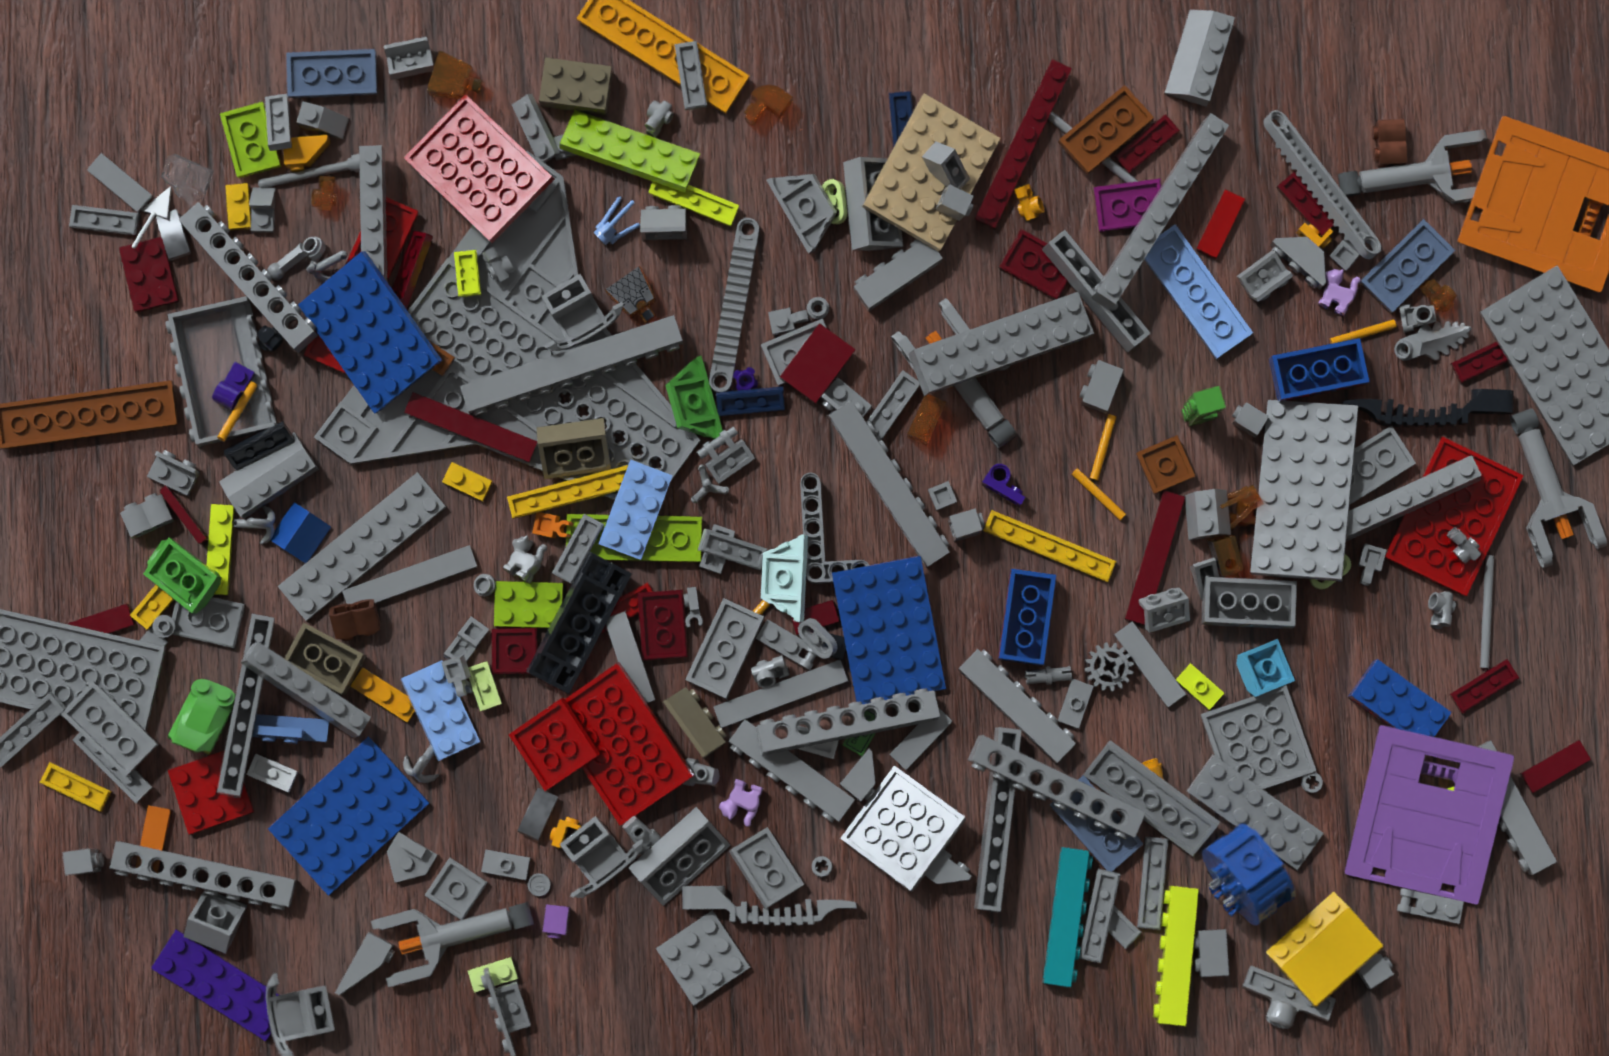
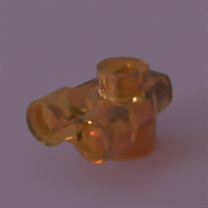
M319 176L320 189L312 190L311 205L312 207H319V210L331 211L332 206H335L337 201V195L333 193L335 177Z
M1432 279L1431 281L1427 280L1419 287L1422 293L1430 298V305H1434L1436 311L1446 312L1454 306L1452 301L1457 295L1449 286L1443 285L1441 287L1435 279Z

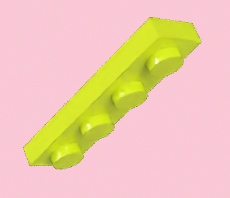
M652 182L648 192L652 196L681 206L729 227L732 226L739 209L738 204L688 185L686 192H682Z
M211 504L207 566L217 571L221 577V584L214 595H228L235 512L233 505Z

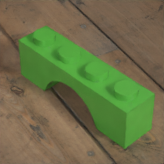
M1220 386L1193 393L1183 405L1184 409H1181L1184 421H1188L1189 426L1215 420L1218 417L1217 412L1223 411L1226 408Z

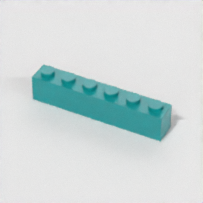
M1061 847L1042 983L1071 987V983L1076 982L1077 969H1073L1074 961L1079 960L1080 955L1077 939L1082 937L1083 924H1080L1081 914L1085 915L1086 901H1083V894L1088 892L1089 879L1086 878L1087 869L1091 870L1093 858L1089 856V851L1066 847Z

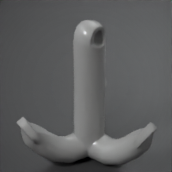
M340 251L319 262L321 257L315 260L311 259L310 265H308L306 270L319 281L325 282L330 276L322 274L321 271L346 259L348 254L346 251Z
M699 465L698 470L703 487L691 497L693 503H697L708 492L727 494L729 492L727 486L711 484L706 466Z
M263 506L262 509L267 514V519L249 518L235 519L233 521L235 528L266 529L265 536L259 542L260 545L268 543L274 535L273 523L275 521V513L270 507Z
M431 745L419 757L414 768L410 765L408 755L404 757L403 761L404 771L407 775L415 777L417 781L422 783L432 782L439 777L438 774H422L435 754Z

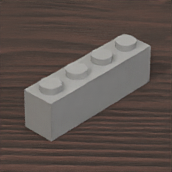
M916 239L910 244V249L905 252L900 250L892 256L893 260L888 264L883 262L873 269L874 273L867 277L865 274L857 279L853 290L869 312L940 264L943 258L939 252Z

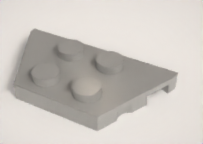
M815 174L768 178L769 186L808 254L813 253L837 213Z

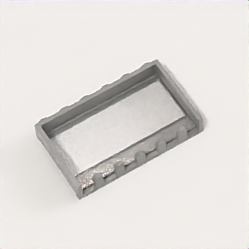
M245 296L168 314L169 321H166V328L168 334H172L173 342L170 343L173 356L176 355L178 364H175L177 376L182 379L183 385L180 386V393L182 399H186L187 407L184 408L187 421L190 420L192 429H189L191 441L195 442L199 447L222 442L217 436L232 411L214 402L212 395L217 385L225 380L234 362L256 373L252 382L256 383L258 387L226 440L257 434L276 425L275 412L250 299Z

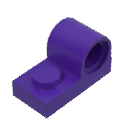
M234 362L225 380L221 381L215 388L212 395L213 401L233 411L256 373Z
M1004 464L994 465L985 476L981 485L1020 507L1025 496L1022 495L1023 491L1013 485L1010 488L1006 486L1010 479L1009 468ZM1002 470L1005 473V479L997 481L993 477V472Z

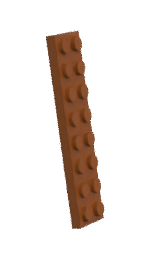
M161 381L0 404V450L177 426L178 418L173 381Z

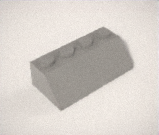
M1189 11L1164 94L1207 107L1235 17L1216 11Z
M858 157L843 162L852 250L872 251L903 247L902 231L862 207L888 158Z
M295 432L292 433L295 439L294 442L234 471L219 481L233 507L243 519L319 470Z
M1205 577L1201 625L1292 629L1295 627L1297 581Z
M695 807L636 860L629 869L664 906L682 890V886H686L722 854L730 844L701 811Z

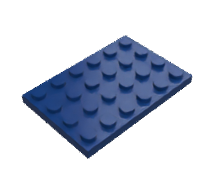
M361 251L298 304L305 316L317 327L315 330L374 414L380 412L442 361L366 251Z
M921 556L833 572L832 578L856 702L861 701L862 704L871 703V699L884 697V700L893 699L892 696L899 693H906V696L915 694L914 691L927 688L928 691L946 689Z
M368 736L274 822L268 830L323 891L330 896L426 808L430 802Z

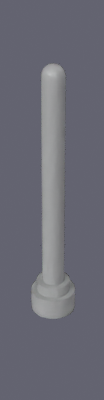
M359 154L351 155L348 161L261 179L258 182V186L266 188L349 169L357 173L360 172Z

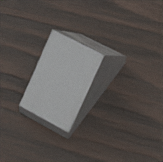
M1215 557L1190 566L1201 600L1203 599L1205 577H1219Z

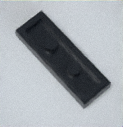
M284 421L224 450V455L233 468L238 470L294 442L295 439Z

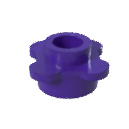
M748 367L743 371L736 370L733 373V377L737 381L736 388L738 391L757 387L758 381L754 378L755 370L752 367Z

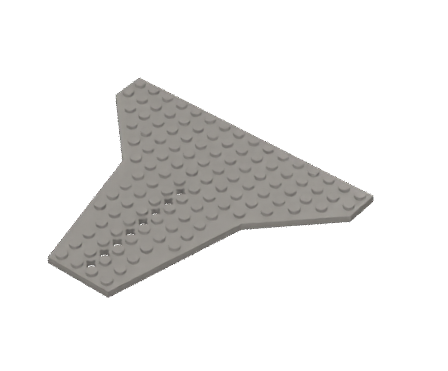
M527 151L555 180L493 243L472 225L408 310L426 338L455 357L445 375L442 377L431 369L385 408L375 414L353 385L314 436L315 439L348 463L357 464L479 445L543 471L538 444L530 463L404 413L412 392H415L470 414L460 386L612 336L607 329H604L590 339L565 350L554 351L544 347V345L553 340L560 341L565 338L541 296L578 275L564 178ZM492 247H495L499 258L507 256L514 268V272L501 282L491 278L487 270L490 265L482 255L483 252ZM477 250L481 295L458 297L454 252ZM636 363L630 366L621 364L615 366L616 370L603 373V371L594 373V377L582 381L579 378L573 380V384L561 388L558 385L553 387L552 391L539 395L536 392L530 394L531 398L518 402L515 399L509 401V405L496 409V406L488 408L487 413L475 416L537 441V427L604 418L607 420L605 424L607 425L606 435L611 469L629 465L630 459L651 467L650 460L659 458L661 459L660 464L662 466L655 469L673 475L672 479L700 443V439L695 433L677 428L671 405ZM561 394H571L569 397L570 403H560L562 400L560 398ZM579 407H589L587 410L589 412L588 416H578L580 413ZM615 433H625L624 438L626 440L624 442H614L616 440L614 437ZM642 445L644 453L634 456L632 447ZM603 471L563 476L558 478L569 481L572 479L592 475ZM618 492L603 496L615 500Z

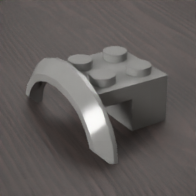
M581 274L552 289L541 297L565 339L560 341L553 340L544 345V347L549 350L561 351L590 339L610 326L620 316L623 302L613 306L612 310L604 317Z
M596 816L560 844L570 859L590 881V883L578 888L570 896L583 898L611 880L641 853L643 840L640 839L626 854L601 820Z
M274 973L266 986V1005L270 1028L280 1055L293 1056V1052L289 1050L285 1041L335 1030L327 989L325 985L276 996L279 982L277 973Z

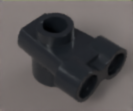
M265 325L257 333L260 339L259 346L263 351L273 352L284 341V338H282V335L275 327L270 328Z

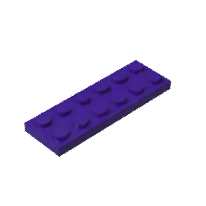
M176 929L151 969L264 1041H267L272 1032L266 1005V985L198 942L185 938L184 933Z

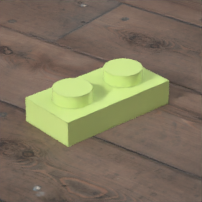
M488 661L469 667L471 675L469 680L480 711L501 705L502 702Z
M512 957L468 970L474 993L484 990L481 976L484 975L485 968H489L494 986L518 979Z

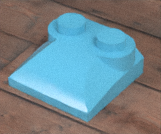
M1278 639L1238 655V670L1247 691L1254 697L1295 681Z

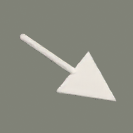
M171 186L142 209V211L151 215L134 241L133 249L137 247L155 215L168 219Z

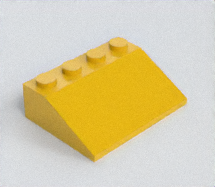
M1333 892L1266 953L1276 967L1317 1008L1384 946L1350 907Z

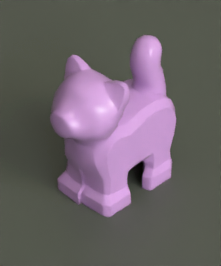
M1333 269L1325 272L1327 285L1324 289L1323 298L1319 300L1318 305L1328 308L1332 302H1335L1337 306L1334 312L1344 316L1348 306L1356 296L1358 283L1361 282V279L1359 277L1353 278L1350 288L1341 287L1339 284L1343 280L1344 270Z
M735 779V786L730 793L729 799L721 802L719 809L722 811L723 816L729 818V820L733 819L737 814L738 807L747 810L748 813L744 818V825L749 827L751 826V820L757 813L760 804L759 798L763 788L751 785L752 791L746 792L744 791L746 782Z

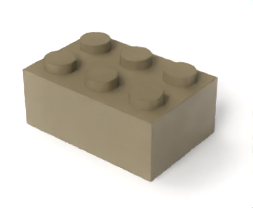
M545 57L539 96L540 106L607 115L613 75L612 66Z
M303 623L284 659L318 682L346 695L367 655Z

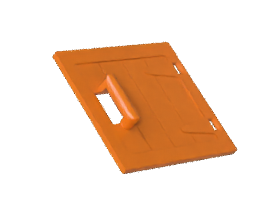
M1502 116L1457 242L1542 273L1558 265L1567 282L1595 292H1601L1609 272V215L1600 240L1592 238L1591 234L1601 206L1604 204L1609 206V153ZM1499 142L1506 144L1502 156L1494 155ZM1585 197L1589 199L1579 230L1575 232L1573 228ZM1475 207L1482 210L1478 222L1471 220Z

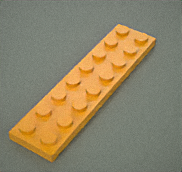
M630 0L587 1L576 18L578 22L681 86L675 44L692 42L694 40ZM697 43L706 102L726 114L750 78V75Z

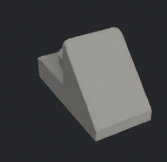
M276 188L252 189L249 202L251 208V232L274 233Z

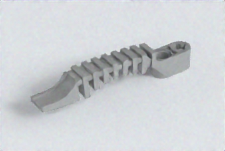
M682 886V909H727L730 912V921H736L737 916L741 923L752 921V924H758L759 921L763 922V925H769V922H774L775 925H780V922L786 923V925H791L792 922H797V925H803L802 922L814 924L813 922L821 921L831 910L837 908H856V902L817 900L818 915L813 916L811 899H805L807 916H802L801 904H795L796 917H791L790 907L784 908L785 917H780V908L774 909V916H769V908H763V916H758V906H752V913H747V902H741V906H735L725 896V886Z

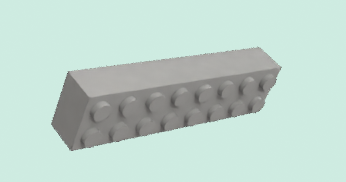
M1079 292L919 347L908 355L922 392L926 396L1087 339L1094 332Z

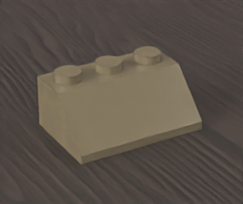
M604 418L537 427V442L544 479L611 470Z
M685 687L663 701V703L705 759L726 743L724 738L727 736L720 726L715 728L710 720L713 719V716L706 707L701 709L697 703L700 698L693 689L688 691Z

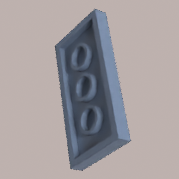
M375 49L286 53L288 98L377 95Z
M1423 219L1360 283L1392 313L1455 249Z
M1084 775L1078 779V781L1095 788ZM1074 792L1071 796V800L1075 805L1081 800L1077 792ZM1054 801L1049 805L1107 871L1116 869L1144 844L1137 835L1135 838L1127 837V840L1114 835L1115 830L1111 828L1101 829L1094 825L1095 821L1087 818L1085 821L1074 816L1075 811L1067 808L1064 811L1053 806ZM1094 802L1092 804V811L1094 814H1098L1101 806L1098 802ZM1115 811L1112 815V820L1115 824H1118L1121 821V817Z

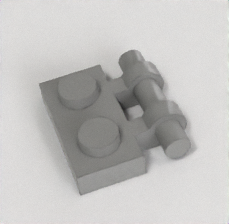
M734 426L727 431L723 430L719 433V437L710 443L709 441L703 444V448L697 451L701 459L708 454L712 458L705 465L718 484L755 459L742 439L736 443L733 442L732 438L738 434ZM726 443L729 448L718 455L715 450Z

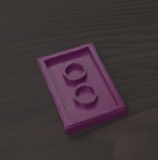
M1152 179L1094 187L1099 232L1136 227L1161 188V180Z

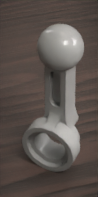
M319 237L307 238L303 244L299 243L294 250L280 261L269 265L267 272L274 281L282 279L285 272L307 256L312 260L321 257L325 251L324 241ZM315 243L314 248L309 251L311 245Z

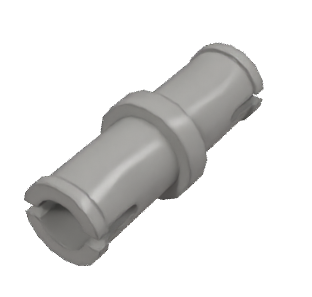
M1049 666L1041 670H1026V685L1046 683L1049 685L1056 681H1071V667L1050 668Z

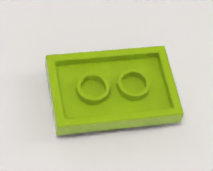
M263 102L220 113L237 178L281 167L277 150L270 151L268 147L266 109Z
M495 581L494 627H550L563 602V583L531 582L529 584L527 582Z

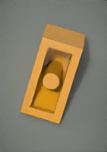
M328 135L292 137V148L283 149L284 165L293 172L303 171L304 168L310 167L330 145Z

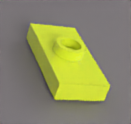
M477 250L454 252L458 297L481 295Z
M1191 663L1176 678V681L1208 710L1224 694L1221 689Z

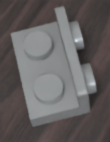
M838 377L820 398L823 401L821 404L830 412L852 401L854 404L857 402L864 411V414L861 416L864 417L872 407L870 403Z
M166 450L163 453L156 451L155 456L157 457L147 477L189 496L200 474L195 469L196 464L185 459L181 463L175 460L176 455Z
M1171 588L1167 591L1151 594L1139 599V604L1144 609L1145 629L1149 633L1190 621L1189 598L1180 588Z

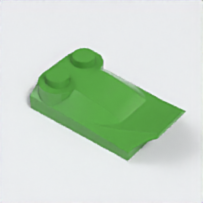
M169 537L167 540L160 542L147 561L148 568L143 573L193 614L198 613L208 604L221 584V577L217 571L210 569Z
M207 679L194 681L191 691L168 734V738L176 745L197 753L202 751L210 755L233 711L236 694L231 689Z

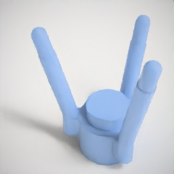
M619 196L602 221L596 226L597 229L593 233L605 245L609 241L614 244L619 238L640 226L639 223H636L614 235L617 231L613 226L634 205L633 200L609 223L607 222L622 199Z

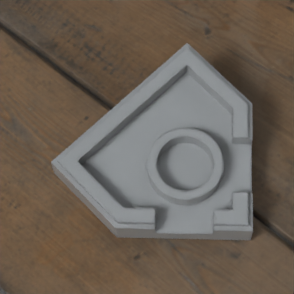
M400 832L397 833L387 850L395 883L426 875L438 854Z

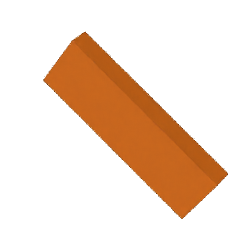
M148 805L140 846L164 850L172 809ZM140 856L137 857L135 868L140 867L142 864ZM156 860L153 864V869L157 873H159L161 860Z

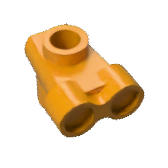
M1030 184L1014 189L1017 199L1020 201L1018 211L1021 217L1025 216L1027 221L1038 217L1040 213H1044L1043 201L1039 195L1032 196Z

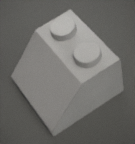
M672 205L668 206V209H659L658 206H647L646 210H641L640 233L642 240L687 239L686 209H681V206Z
M1210 489L1185 495L1189 540L1231 535L1227 490Z
M203 892L188 917L184 937L226 953L235 938L247 905L220 894L216 896Z

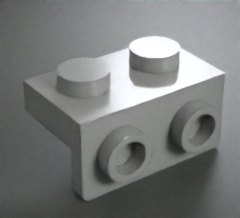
M427 37L384 46L391 80L435 71Z
M1273 250L1237 276L1248 296L1257 302L1267 299L1272 291L1283 287L1293 277L1292 273L1286 270L1277 253Z

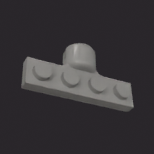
M1249 966L1242 988L1270 1000L1271 1004L1266 1019L1272 1025L1288 1029L1293 1025L1298 1011L1328 1021L1336 1001L1335 998L1328 997L1316 1008L1291 981L1254 966Z

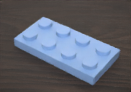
M630 459L599 544L641 560L673 475Z
M442 660L400 679L438 761L480 743L463 703L456 694L453 682L448 684L441 663L443 662Z

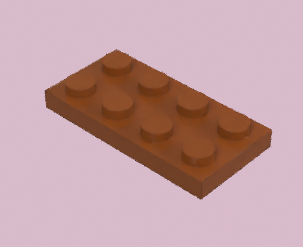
M1124 85L1062 136L1058 143L1088 175L1153 121L1154 116Z

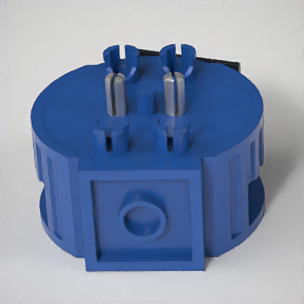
M1239 824L1235 827L1234 831L1225 837L1219 838L1202 851V857L1208 870L1207 873L1213 880L1209 883V890L1212 895L1220 890L1214 897L1219 899L1224 895L1226 898L1223 901L1225 911L1228 912L1233 908L1228 913L1231 917L1239 912L1249 923L1257 926L1277 912V909L1284 903L1295 899V889L1287 871L1283 868V863L1255 829L1252 830L1245 824Z

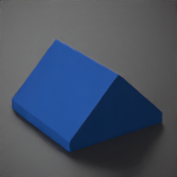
M294 502L275 529L270 541L302 562L307 563L331 529V526Z

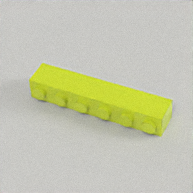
M1169 886V890H1165L1164 904H1167V913L1162 915V926L1165 927V935L1160 937L1159 948L1163 949L1162 959H1158L1157 972H1161L1160 981H1156L1155 995H1159L1158 1004H1154L1153 1018H1157V1023L1186 1026L1199 890L1196 888Z

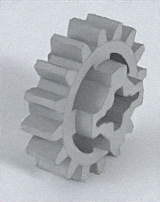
M1105 642L1103 649L1099 645L1095 646L1097 652L1090 651L1089 655L1092 658L1085 660L1089 667L1085 668L1084 672H1090L1091 674L1087 680L1094 679L1093 686L1096 687L1100 684L1101 691H1104L1106 686H1109L1112 692L1115 685L1121 689L1123 687L1121 682L1128 683L1129 679L1126 676L1133 674L1129 667L1134 665V662H1128L1127 660L1131 654L1124 655V647L1119 650L1116 649L1117 643L1109 647L1108 643ZM1106 652H1113L1119 657H1109ZM1098 657L1100 661L1099 668L1094 670V663ZM1105 661H1107L1109 664H1114V667L1112 668L1113 673H1111L1109 670H1104V667L1106 666ZM1121 664H1124V671L1120 677L1118 669ZM1102 675L1109 677L1112 682H1105L1099 677Z

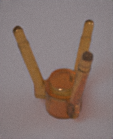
M1253 484L1249 487L1245 486L1239 490L1227 493L1228 498L1237 497L1220 505L1221 509L1239 501L1242 502L1244 507L1249 505L1230 524L1231 530L1252 510L1259 507L1257 502L1261 498Z

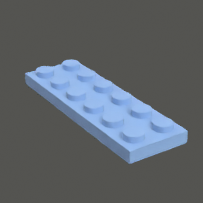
M1176 224L1160 234L1144 260L1214 358L1217 359L1248 338L1253 332Z

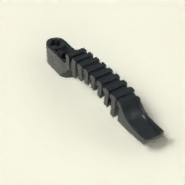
M1472 389L1471 400L1463 408H1457L1456 403H1451V406H1448V414H1446V407H1440V410H1437V417H1435V409H1430L1429 412L1426 411V417H1424L1425 409H1419L1415 417H1413L1414 408L1410 407L1408 410H1405V417H1403L1404 405L1398 404L1395 407L1394 416H1392L1394 399H1388L1385 402L1383 415H1381L1382 400L1378 399L1345 400L1341 405H1357L1358 410L1364 411L1371 416L1375 423H1382V426L1393 424V427L1404 425V427L1410 428L1412 425H1415L1416 428H1421L1423 425H1426V427L1431 428L1434 425L1436 427H1443L1448 424L1447 427H1453L1457 424L1458 420L1459 425H1466L1469 413L1513 414L1514 391Z

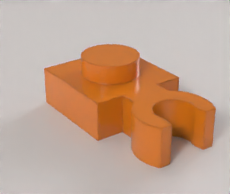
M539 512L536 513L532 533L556 538L557 534L560 537L570 538L571 535L564 532V527L566 525L573 526V523L566 520L559 522L560 516Z

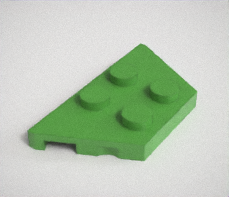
M698 356L665 386L677 428L716 439L720 436L719 433L723 429L702 356Z

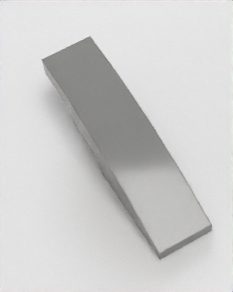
M626 612L610 616L606 627L618 662H620L646 703L654 701L655 697Z

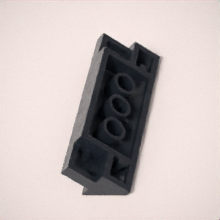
M589 551L526 672L569 694L632 573Z

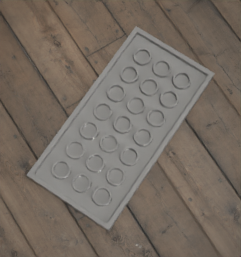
M1557 265L1479 313L1571 465H1575L1609 444V349Z
M1268 400L1266 415L1269 417L1265 423L1250 573L1251 575L1342 581L1358 406Z
M0 609V702L32 709L52 691L67 708L94 681L147 732L166 647Z

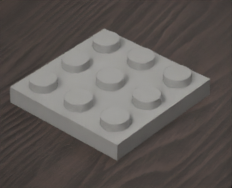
M713 910L656 948L693 1006L750 968Z

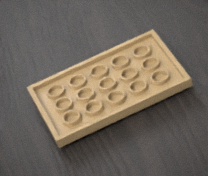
M924 93L862 207L939 252L950 234L956 219L935 210L946 186L929 172L922 156L936 141L954 148L970 178L961 190L971 194L1000 138Z

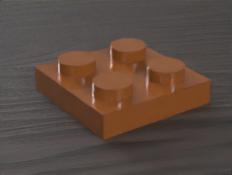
M1178 435L1135 453L1153 495L1195 477Z

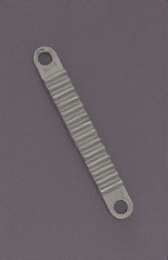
M1272 111L1264 119V126L1276 142L1275 147L1281 149V155H1286V162L1292 163L1291 169L1297 170L1296 175L1297 177H1302V183H1307V190L1313 191L1312 197L1318 198L1317 204L1324 206L1323 212H1328V218L1334 220L1333 225L1339 226V233L1345 234L1344 240H1349L1357 252L1365 259L1374 258L1381 251V243L1289 119L1280 111ZM1272 119L1277 120L1280 124V127L1276 126L1273 123ZM1365 243L1370 244L1373 251H1370L1365 246Z
M752 218L742 219L736 229L709 378L710 387L716 393L727 392L732 385L759 236V225ZM745 224H751L754 226V233L744 235L742 227ZM717 376H724L727 379L725 387L718 388L715 386L714 380Z

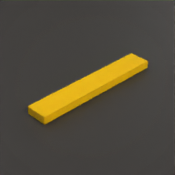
M628 465L508 496L507 500L512 519L618 492Z
M991 510L983 532L1107 583L1116 564L1115 560Z

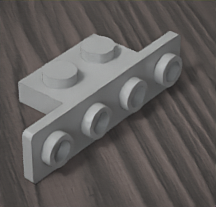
M485 968L481 980L484 989L489 988L491 997H488L490 1008L492 1011L496 1010L498 1015L495 1023L498 1031H503L505 1040H502L505 1053L510 1052L511 1056H516L510 1032L531 1026L518 983L516 981L495 988L489 968Z

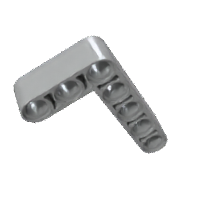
M815 473L803 475L800 482L803 535H808V548L812 545H817L821 550L818 556L813 557L809 555L807 549L806 579L812 584L833 583L831 571L836 566H840L844 570L853 569L857 565L869 566L868 562L864 560L825 562L820 478ZM813 478L817 482V486L811 490L804 486L805 480ZM812 500L818 504L816 511L809 512L805 508L808 501ZM808 524H818L819 531L816 534L808 533L806 529ZM814 567L819 568L822 571L821 577L819 579L811 578L809 576L810 569Z

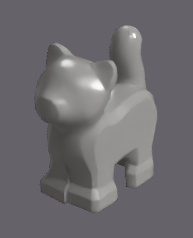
M526 535L525 537L522 536L513 540L514 552L511 554L509 562L503 568L507 573L513 576L518 575L523 581L530 584L534 574L540 569L547 546L545 544L539 546L535 556L527 553L534 542L529 540L528 535Z

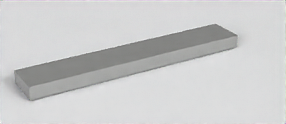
M469 545L345 589L342 592L347 604L366 599H374V602L378 603L478 566Z
M841 660L778 682L771 687L762 688L716 705L714 710L719 724L723 728L847 682L848 679Z

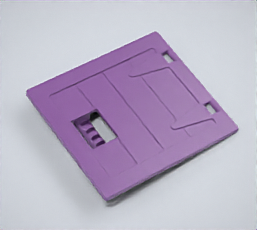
M1380 725L1346 862L1345 874L1478 904L1514 756ZM1429 755L1460 762V766L1455 768L1424 761V757ZM1420 774L1451 780L1455 783L1454 791L1418 783ZM1373 867L1386 870L1385 877L1371 874ZM1442 883L1454 885V893L1440 890Z

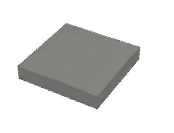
M450 857L424 896L460 920H463L488 882Z

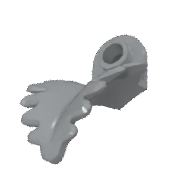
M1438 321L1434 323L1432 329L1428 324L1420 327L1417 334L1400 339L1395 345L1394 351L1398 358L1405 361L1421 355H1426L1432 360L1437 361L1439 359V352L1446 356L1450 354L1449 346L1454 350L1458 349L1457 342L1463 344L1465 342L1463 337L1468 338V333L1472 328L1466 326L1465 323H1461L1459 326L1457 321L1453 323L1452 327L1451 323L1446 321L1444 328H1442ZM1406 345L1408 347V353L1405 351Z

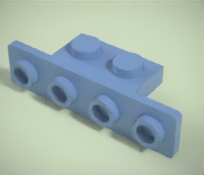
M257 714L252 737L262 738V741L275 742V739H284L285 743L298 744V740L327 742L329 722L325 719Z

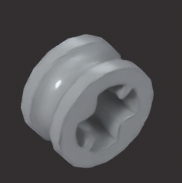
M1315 772L1306 774L1301 779L1302 788L1309 793L1319 791L1323 785L1321 776ZM1310 776L1315 777L1314 781L1318 782L1317 787L1313 786L1314 789H1310L1309 784L1306 783L1307 778L1311 779Z
M824 856L815 858L812 862L813 873L818 877H826L830 874L832 870L831 861ZM817 862H827V871L823 870L821 873L816 871L818 867H815Z

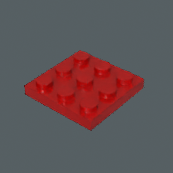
M564 697L508 734L544 791L549 790L600 755Z
M225 750L167 770L188 835L254 813L245 782L243 783L241 798L218 795L217 793Z

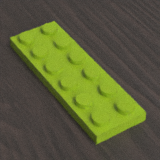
M574 110L559 145V149L682 192H686L700 158V153L577 110Z
M567 514V521H571L573 526L567 525L566 534L571 536L566 538V546L584 514ZM586 514L604 524L590 552L605 560L701 562V551H698V547L702 537V517L657 516L642 559L640 560L600 545L599 541L609 515Z

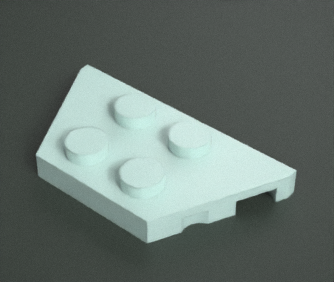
M799 535L798 538L763 553L761 599L772 603L778 610L786 612L797 622L804 621L808 535Z

